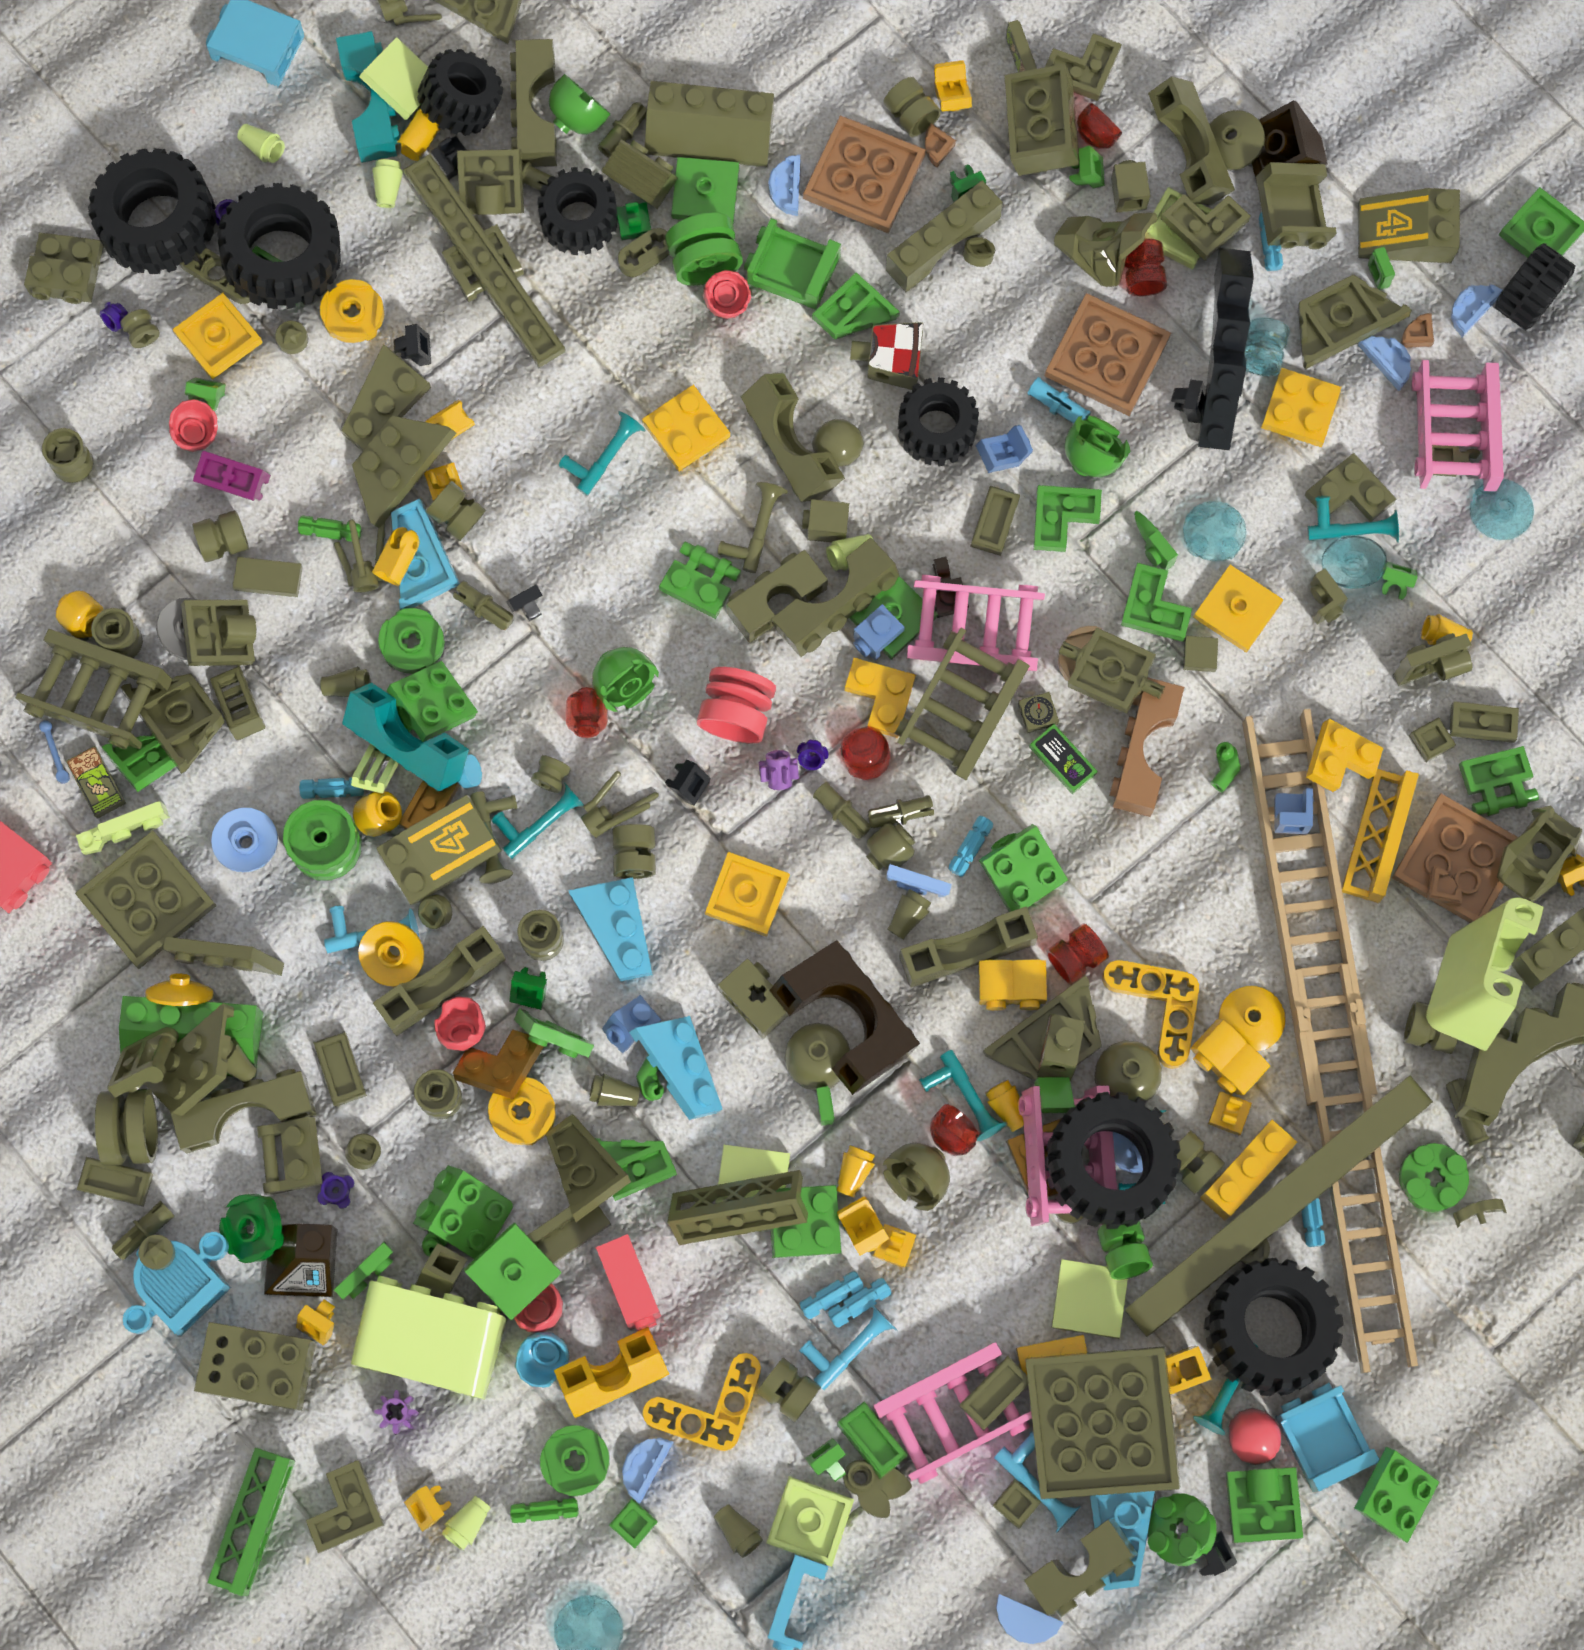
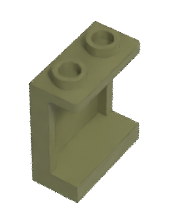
M1270 162L1256 176L1268 245H1278L1284 249L1296 246L1320 249L1325 247L1337 234L1336 227H1326L1319 190V183L1327 177L1325 164Z

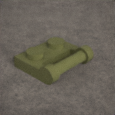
M496 224L484 230L499 254L507 262L515 277L518 278L524 275L518 259L499 226ZM455 246L443 251L442 256L466 300L471 302L477 299L476 295L485 290L478 280L470 284L467 278L473 275V272Z
M165 1027L123 1048L107 1086L109 1092L116 1098L126 1092L133 1093L137 1091L147 1081L151 1083L162 1081L166 1072L164 1065L170 1050L176 1046L179 1038L177 1031L173 1028Z
M303 1117L257 1127L258 1138H261L266 1178V1183H263L264 1195L279 1194L323 1184L315 1117ZM280 1135L285 1180L279 1181L275 1137Z

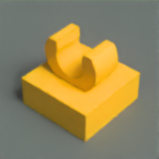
M454 462L427 470L424 473L433 501L451 481L463 490Z
M1576 854V857L1572 855L1566 858L1557 880L1561 884L1562 890L1570 896L1575 895L1573 890L1574 883L1579 881L1580 886L1584 888V857Z
M1220 1091L1208 1124L1240 1136L1252 1103Z
M884 1224L883 1227L889 1240L885 1241L875 1250L873 1257L905 1268L916 1235Z
M325 1299L322 1300L316 1310L305 1305L297 1316L296 1328L325 1346L333 1333L334 1322L331 1321V1318L334 1315L332 1311L335 1309V1306Z
M425 1485L415 1491L404 1502L422 1532L445 1515L444 1512L451 1506L450 1501L439 1505L434 1498V1495L442 1489L440 1485H436L430 1490Z

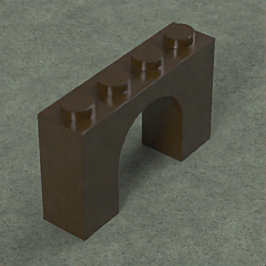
M837 940L781 975L769 990L789 1016L820 998H834L843 1001L858 1014L864 1027V1040L861 1044L847 1052L832 1068L852 1095L905 1060L920 1044L912 1030L903 1023L893 1010L891 1004L883 998L874 987L871 979L862 972L852 959L850 953Z

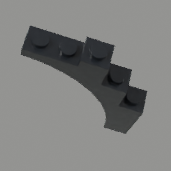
M1219 248L1214 275L1215 291L1211 350L1198 447L1230 451L1239 397L1242 394L1246 372L1245 348L1250 326L1249 303L1254 280L1251 251Z

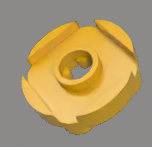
M349 279L337 283L336 288L325 293L320 304L321 319L329 335L347 343H357L373 339L384 320L385 311L381 297L372 289L371 285L361 280ZM351 305H356L357 310L360 311L355 317H349L348 314H344L345 310H350Z
M526 1077L514 1099L493 1093L488 1104V1114L494 1131L501 1139L513 1145H533L544 1138L546 1133L551 1130L556 1117V1107L546 1086L535 1079ZM524 1103H528L530 1116L517 1120V1113L513 1111L515 1105L521 1107Z

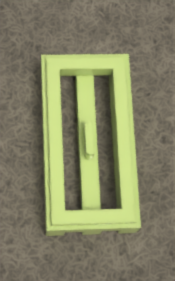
M370 744L352 776L351 786L384 793L399 763ZM374 757H375L376 760H375V762L373 763V765H372V767H371V769H370L368 775L366 776L365 781H363L362 779L364 778V776H365V774H366L368 768L370 767V765H371V763H372V761H373V759H374ZM384 761H389L378 784L373 783Z

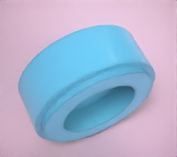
M472 754L467 755L461 780L458 782L463 788L476 787L481 783V766L477 758Z

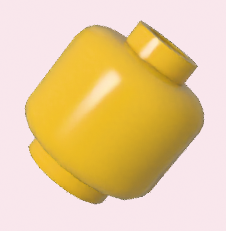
M77 590L64 595L59 600L56 608V619L72 636L76 638L92 637L91 627L93 620L104 609L91 595L85 591Z
M372 792L356 802L353 808V819L355 825L363 834L371 837L381 836L399 825L402 819V809L400 802L390 792Z

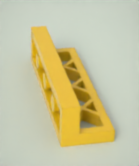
M1377 769L1376 775L1372 778L1342 885L1343 893L1380 903L1385 897L1418 780V773L1406 770L1400 776ZM1380 779L1398 784L1395 796L1384 801L1378 791ZM1376 798L1379 804L1373 807V803ZM1393 802V805H1392V808H1391V811H1390L1387 805ZM1382 808L1388 823L1387 826L1376 831L1369 820L1370 814ZM1367 828L1370 832V835L1364 837ZM1384 833L1383 840L1381 841L1379 835ZM1373 838L1380 850L1379 855L1367 861L1361 851L1362 843ZM1358 858H1359V860H1360V862L1362 863V865L1356 867V864H1357V861H1358ZM1376 863V866H1375V869H1374V872H1373V870H1372V868L1370 867V865ZM1362 869L1366 870L1371 879L1369 891L1351 886L1353 875Z

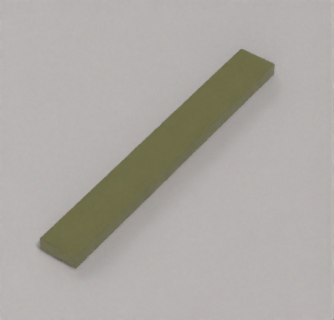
M431 154L403 169L412 186L538 368L565 353V347Z

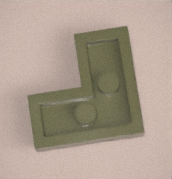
M1093 33L1082 59L1053 48L1045 67L1066 64L1073 80L1074 93L1098 101L1122 44Z
M1183 194L1162 214L1161 220L1206 261L1249 222L1251 215L1229 195L1206 215Z
M1355 453L1350 455L1305 493L1306 498L1316 508L1317 501H1315V497L1330 496V514L1350 500L1370 522L1396 501L1393 494Z
M360 1460L326 1473L338 1507L306 1520L318 1553L327 1551L385 1526Z

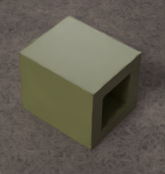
M1126 160L1115 164L1111 182L1116 213L1147 210L1150 190L1146 163Z
M811 499L810 510H804L802 529H808V540L832 543V541L846 539L849 503Z
M437 1243L415 1285L431 1289L430 1296L443 1299L444 1293H451L468 1259Z

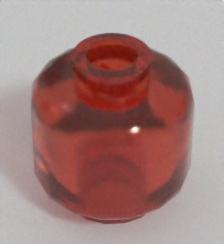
M581 688L567 698L566 725L575 735L582 738L595 737L606 728L608 709H606L593 688Z

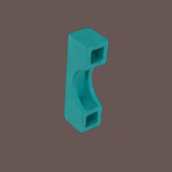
M373 31L336 38L345 80L359 83L371 93V100L367 109L359 117L352 120L361 163L398 156L396 144H400L397 143L400 138L398 125L391 124L390 119L391 116H396L395 110L359 77L382 53V43H375Z
M372 682L350 692L342 721L344 726L438 791L461 780L469 752L467 747L445 732L424 742L414 737L407 731L399 718L396 699Z

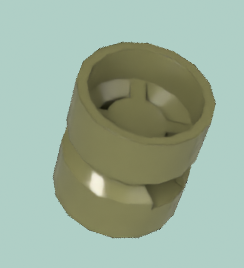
M914 77L905 78L897 83L886 94L883 104L895 118H900V125L910 137L919 136L927 131L931 123L934 125L941 115L940 108L931 97L925 96L924 89Z
M68 428L55 429L43 440V456L56 476L62 481L69 483L79 482L85 479L92 471V455L77 432Z
M451 481L425 512L437 523L445 522L447 524L446 530L458 541H461L486 512V509L474 499L466 500L465 491Z
M236 510L218 515V519L215 522L208 518L192 524L205 563L223 558L226 551L236 554L249 549L248 541Z
M109 608L98 613L94 618L91 627L92 636L100 647L131 658L139 653L143 643L142 633L127 612L118 608Z
M628 824L613 828V849L618 851L613 856V875L623 879L631 877L633 879H642L656 875L655 855L650 852V850L655 848V828L642 824Z
M539 909L530 911L520 920L517 929L518 938L523 950L529 957L538 961H546L559 954L563 947L564 938L560 923L555 915Z
M1414 1001L1405 1026L1404 1042L1420 1047L1430 1043L1432 1050L1452 1054L1458 1039L1432 1028L1426 1018L1429 1004Z
M440 1069L429 1070L417 1079L414 1087V1097L418 1105L429 1117L447 1119L460 1109L462 1091L454 1077L448 1072Z
M1190 1130L1179 1141L1181 1151L1177 1154V1159L1181 1160V1169L1179 1171L1182 1175L1181 1182L1195 1195L1225 1165V1162L1212 1150L1205 1151V1143ZM1198 1156L1204 1164L1193 1173L1187 1165Z
M783 1357L756 1393L771 1405L775 1403L780 1404V1412L795 1423L819 1392L821 1386L807 1375L798 1376V1368ZM785 1382L793 1386L787 1395L780 1389Z

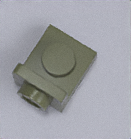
M1324 568L1314 575L1310 583L1311 593L1315 600L1325 605L1317 611L1313 619L1317 625L1324 620L1330 623L1344 613L1342 609L1348 600L1335 580Z

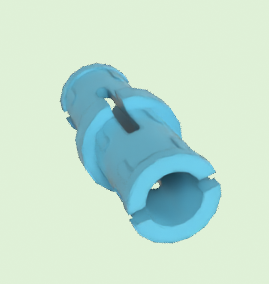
M1040 377L1033 382L1028 390V395L1033 396L1050 408L1049 412L1054 415L1058 413L1073 424L1079 416H1082L1081 420H1086L1091 414L1089 410L1087 411L1068 398V393L1065 391L1059 392L1041 380Z

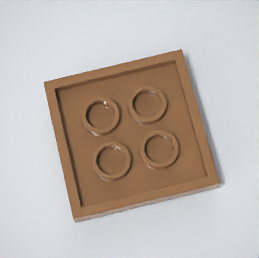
M840 115L806 186L803 199L889 234L925 157L926 149Z
M1086 293L1048 365L1044 377L1130 417L1170 339L1171 332Z
M1440 793L1393 874L1392 879L1427 898L1431 868L1438 866L1445 869L1455 880L1458 887H1460L1462 904L1456 906L1436 901L1432 902L1471 923L1490 911L1504 884L1497 878L1503 850L1504 847L1518 837Z

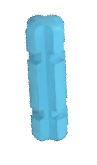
M1261 212L1258 219L1259 226L1262 229L1260 233L1263 255L1266 257L1264 259L1265 268L1267 271H1278L1283 266V258L1280 253L1281 246L1268 245Z
M349 777L347 781L344 778L318 779V782L313 781V779L301 780L299 785L300 796L303 799L315 798V795H318L320 798L346 797V794H350L351 797L362 796L365 789L351 786L352 777Z
M978 816L973 824V830L968 832L957 851L958 856H954L949 864V870L955 875L964 876L969 868V862L973 861L984 843V836H988L993 828V822L984 816Z
M1316 1198L1301 1211L1303 1226L1307 1228L1305 1240L1308 1247L1322 1246L1326 1242L1324 1231L1321 1230L1323 1220L1320 1199Z
M852 1271L843 1276V1281L836 1280L816 1292V1297L813 1299L809 1296L801 1301L799 1305L805 1317L812 1319L821 1314L819 1310L822 1308L826 1311L848 1298L847 1294L849 1292L854 1294L861 1290L864 1285L860 1276L855 1271Z
M878 1278L870 1283L871 1288L867 1289V1287H864L843 1301L844 1305L841 1307L838 1304L828 1311V1316L832 1323L839 1328L849 1322V1317L852 1316L854 1319L871 1308L872 1305H876L875 1301L877 1299L882 1301L890 1296L891 1289L883 1278Z

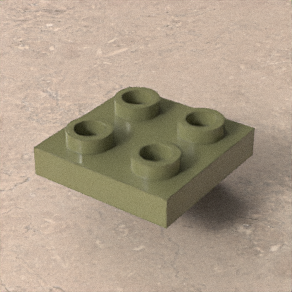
M521 149L457 151L459 196L472 214L524 213Z
M184 600L182 602L181 610L188 666L252 665L255 662L253 643L256 639L257 628L254 616L249 615L248 600Z
M1454 633L1448 634L1438 639L1436 645L1426 648L1422 644L1406 652L1407 655L1400 661L1399 667L1393 674L1398 686L1435 672L1442 681L1472 671V660L1468 652L1472 644L1467 633L1457 637Z

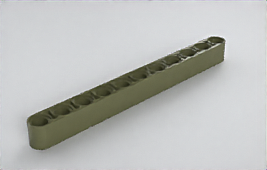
M1411 1075L1147 1290L1129 1305L1125 1312L1146 1337L1151 1335L1262 1244V1241L1273 1235L1433 1102Z

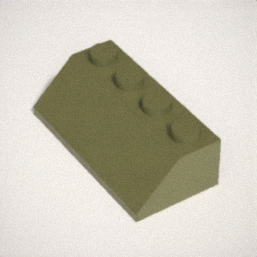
M651 81L645 131V148L649 150L647 155L739 162L742 165L767 167L774 117V93Z

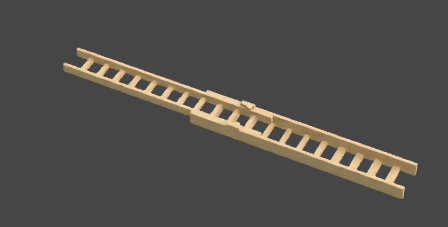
M1304 709L1300 715L1304 739L1257 745L1253 717L1246 716L1242 725L1307 1106L1315 1104L1323 1147L1342 1131L1329 1130L1326 1107L1362 1102L1363 1111L1365 1112L1373 1106L1372 1098L1378 1093L1324 787L1307 779V771L1262 776L1260 759L1306 754L1309 767L1316 746L1311 710ZM1312 785L1315 801L1313 802V816H1317L1320 833L1273 839L1270 822L1274 821V807H1268L1265 790ZM1323 847L1326 866L1279 872L1276 853ZM1328 877L1331 899L1284 905L1281 883ZM1333 909L1337 931L1290 937L1286 914ZM1339 940L1343 963L1295 969L1292 946ZM1340 973L1343 995L1307 999L1304 977ZM1345 1006L1349 1027L1313 1032L1310 1010ZM1351 1038L1354 1060L1318 1065L1315 1042ZM1357 1071L1360 1093L1324 1098L1320 1075ZM1380 1147L1371 1153V1160H1363L1349 1171L1374 1169L1378 1193L1341 1197L1338 1181L1329 1188L1361 1374L1371 1372L1366 1342H1371V1345L1393 1343L1395 1338H1403L1408 1367L1418 1366ZM1379 1202L1383 1227L1347 1231L1343 1212L1344 1206ZM1385 1236L1389 1255L1388 1261L1352 1264L1348 1240ZM1391 1269L1395 1290L1394 1295L1358 1299L1354 1274ZM1397 1303L1401 1329L1364 1333L1360 1308Z

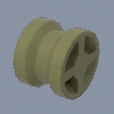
M146 309L135 310L127 314L120 322L123 331L129 333L128 340L133 348L146 347L160 336L157 326L151 323L152 317Z
M542 755L539 760V770L533 773L530 780L545 790L560 793L563 788L561 782L564 777L569 775L571 768L555 758Z

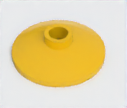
M386 921L372 926L364 934L359 945V960L363 970L372 980L385 986L396 987L400 983L412 981L418 975L424 962V949L418 935L411 928L399 922ZM390 946H396L400 954L398 956L393 955L390 952Z
M182 973L172 974L169 976L168 981L159 982L145 990V997L149 1001L169 1006L198 1005L210 1001L214 995L213 989L202 983L191 981L188 974Z
M1244 986L1232 991L1224 999L1219 1010L1218 1019H1223L1231 1025L1257 1052L1274 1045L1281 1037L1285 1027V1012L1282 1004L1273 993L1258 986ZM1250 1011H1255L1259 1014L1260 1019L1258 1022L1249 1020L1248 1013Z

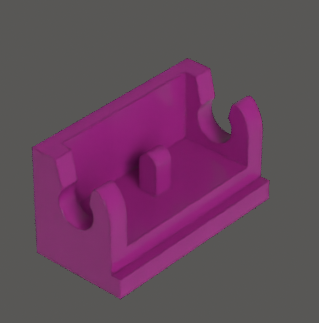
M202 451L193 481L252 501L255 499L260 501L263 498V494L260 493L263 484L269 483L271 475L262 469Z

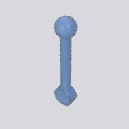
M43 720L39 724V729L45 733L57 769L56 779L59 783L65 784L69 781L70 775L63 769L51 734L52 724L48 720Z

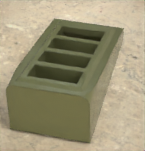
M240 666L210 678L228 728L236 740H241L265 729L266 726ZM239 681L240 685L223 692L222 688ZM242 693L244 694V695L241 696V697H238V698H236V699H234V700H232V701L227 702V700H229V699H231V698H233V697H236V696H238V695H240V694H242ZM248 705V708L232 714L233 711Z

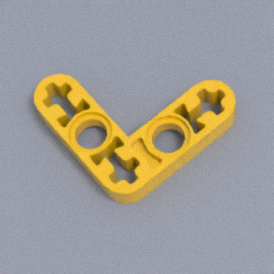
M1123 960L1110 962L1102 974V981L1108 990L1165 1001L1157 1055L1164 1067L1169 1069L1181 1067L1186 1062L1190 1052L1199 994L1197 978L1188 972ZM1116 968L1122 969L1121 974L1132 977L1133 970L1139 972L1135 979V988L1130 987L1132 980L1122 979L1120 984H1115L1114 978L1109 976V973H1114ZM1146 974L1156 975L1160 981L1159 988L1154 991L1146 990L1141 983L1142 977ZM1166 976L1171 977L1169 984L1179 985L1182 980L1187 981V987L1192 988V991H1188L1185 996H1181L1179 989L1170 987L1168 994H1164ZM1173 1012L1183 1013L1187 1017V1026L1183 1029L1173 1028L1169 1022L1170 1014ZM1166 1032L1173 1036L1186 1037L1185 1040L1179 1038L1177 1042V1051L1182 1052V1056H1177L1175 1061H1171L1170 1055L1164 1053V1049H1169L1173 1041V1037H1166Z
M749 1353L739 1354L733 1359L714 1415L666 1398L655 1397L646 1402L643 1408L644 1420L650 1427L718 1451L731 1450L739 1440L760 1377L761 1366L759 1360ZM745 1359L750 1360L751 1367L756 1369L754 1375L748 1374L744 1385H751L749 1392L738 1386H729L731 1379L738 1383L740 1371L736 1369V1365L743 1364ZM738 1392L744 1397V1407L740 1411L731 1412L725 1407V1398L729 1393ZM659 1403L664 1404V1411L674 1415V1408L681 1409L676 1418L675 1430L668 1428L672 1422L670 1420L661 1418L658 1423L653 1422V1415L649 1413V1409L651 1407L657 1408ZM694 1414L701 1421V1427L695 1434H687L681 1428V1421L686 1415ZM706 1420H714L711 1428L721 1430L723 1425L728 1426L729 1433L734 1435L732 1441L726 1440L724 1445H719L718 1437L708 1434V1441L700 1439L706 1430Z

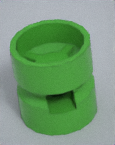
M1140 1221L1129 1227H1126L1124 1224L1120 1225L1117 1229H1107L1106 1224L1098 1229L1097 1235L1101 1248L1104 1252L1108 1253L1105 1261L1112 1279L1133 1278L1152 1268L1153 1262L1146 1244H1142L1145 1237Z

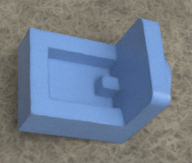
M1021 425L1014 426L1007 434L981 439L976 445L988 473L1018 467L1033 452L1030 441Z
M882 604L854 629L855 642L853 644L864 657L869 655L876 661L880 657V652L904 631V626Z
M640 995L615 1011L602 1027V1030L610 1043L615 1045L621 1053H624L635 1041L630 1035V1031L637 1027L660 1023L661 1019Z

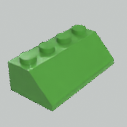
M123 996L119 1021L120 1055L123 1048L165 1027H170L177 1031L179 1034L178 1043L222 1003L205 1002L190 1006H169L151 1002L146 997ZM224 1003L234 1008V1017L226 1019L225 1035L231 1036V1038L237 1041L250 1062L257 1068L263 1012L257 1005Z

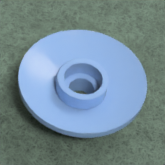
M238 808L220 818L214 827L211 844L216 858L223 866L236 872H252L260 869L271 860L277 849L278 834L274 823L265 813L253 808ZM245 838L252 839V845L248 848L241 846V842Z

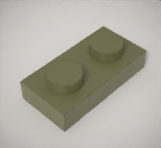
M1454 701L1451 705L1449 734L1454 737L1515 743L1518 735L1519 708Z

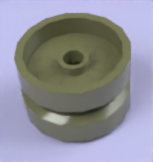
M138 1089L133 1093H129L126 1100L123 1095L115 1098L109 1091L99 1093L95 1107V1137L102 1165H123L127 1156H129L134 1164L154 1162L158 1145V1121L155 1100L150 1089Z

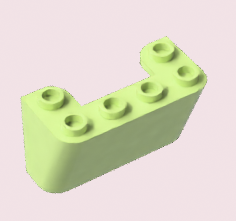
M1512 898L1450 936L1426 1012L1427 1021L1432 1028L1487 1051L1515 1009L1523 981L1500 971L1509 969L1514 961L1516 952L1529 933L1536 934L1543 913V906L1523 898ZM1493 984H1505L1510 990V995H1500L1495 991Z
M378 1276L377 1281H370L351 1365L384 1374L388 1373L485 1400L507 1319L500 1315L501 1310L497 1309V1306L478 1302L476 1307L464 1305L465 1298L444 1293L443 1299L430 1296L431 1289L411 1284L410 1290L401 1288L402 1284L398 1283L397 1280Z

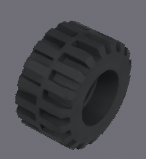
M449 49L445 50L444 54L438 53L432 59L419 85V95L417 98L418 103L422 104V112L428 114V119L432 123L436 122L439 125L438 128L442 130L448 129L451 134L455 135L461 132L463 136L470 135L471 132L474 134L479 133L490 122L502 99L503 87L500 86L502 83L500 76L495 75L497 71L493 66H489L487 64L488 61L483 57L480 59L476 57L475 53H465L462 49H457L456 52Z
M571 167V172L568 173L564 169L558 171L559 177L555 178L552 175L548 178V186L543 185L540 190L541 196H538V214L544 236L548 237V242L553 247L558 244L559 251L563 253L569 249L571 250V255H578V251H584L585 255L591 254V249L594 247L597 251L603 248V241L609 243L612 239V232H615L617 228L616 197L614 191H612L611 184L608 180L603 182V176L598 172L592 175L591 169L584 168L583 172H579L578 167ZM572 203H587L595 208L594 212L583 220H569L561 215L564 208Z
M1546 243L1539 245L1496 300L1495 309L1524 330L1533 327L1572 277L1576 265Z
M938 377V381L934 383L931 378L925 379L924 386H921L919 383L915 384L912 387V393L907 391L899 408L898 437L900 442L904 441V450L907 453L913 451L912 458L917 461L920 458H924V464L930 466L932 461H938V466H945V461L948 459L952 464L958 461L959 454L964 457L968 453L969 446H973L978 427L979 410L975 408L976 400L974 396L968 397L969 390L965 386L961 389L957 388V381L951 380L950 384L944 383L945 378ZM931 411H942L949 414L955 420L956 426L945 433H934L927 430L921 424L920 418Z

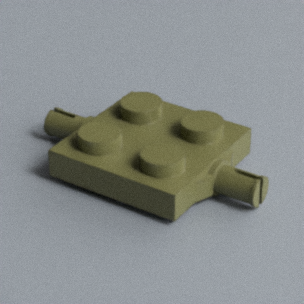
M1096 628L1090 641L1082 649L1066 641L1060 647L1059 654L1076 661L1075 670L1068 682V687L1126 714L1134 699L1142 691L1160 699L1165 690V686L1148 679V672L1156 658L1155 653L1099 628Z

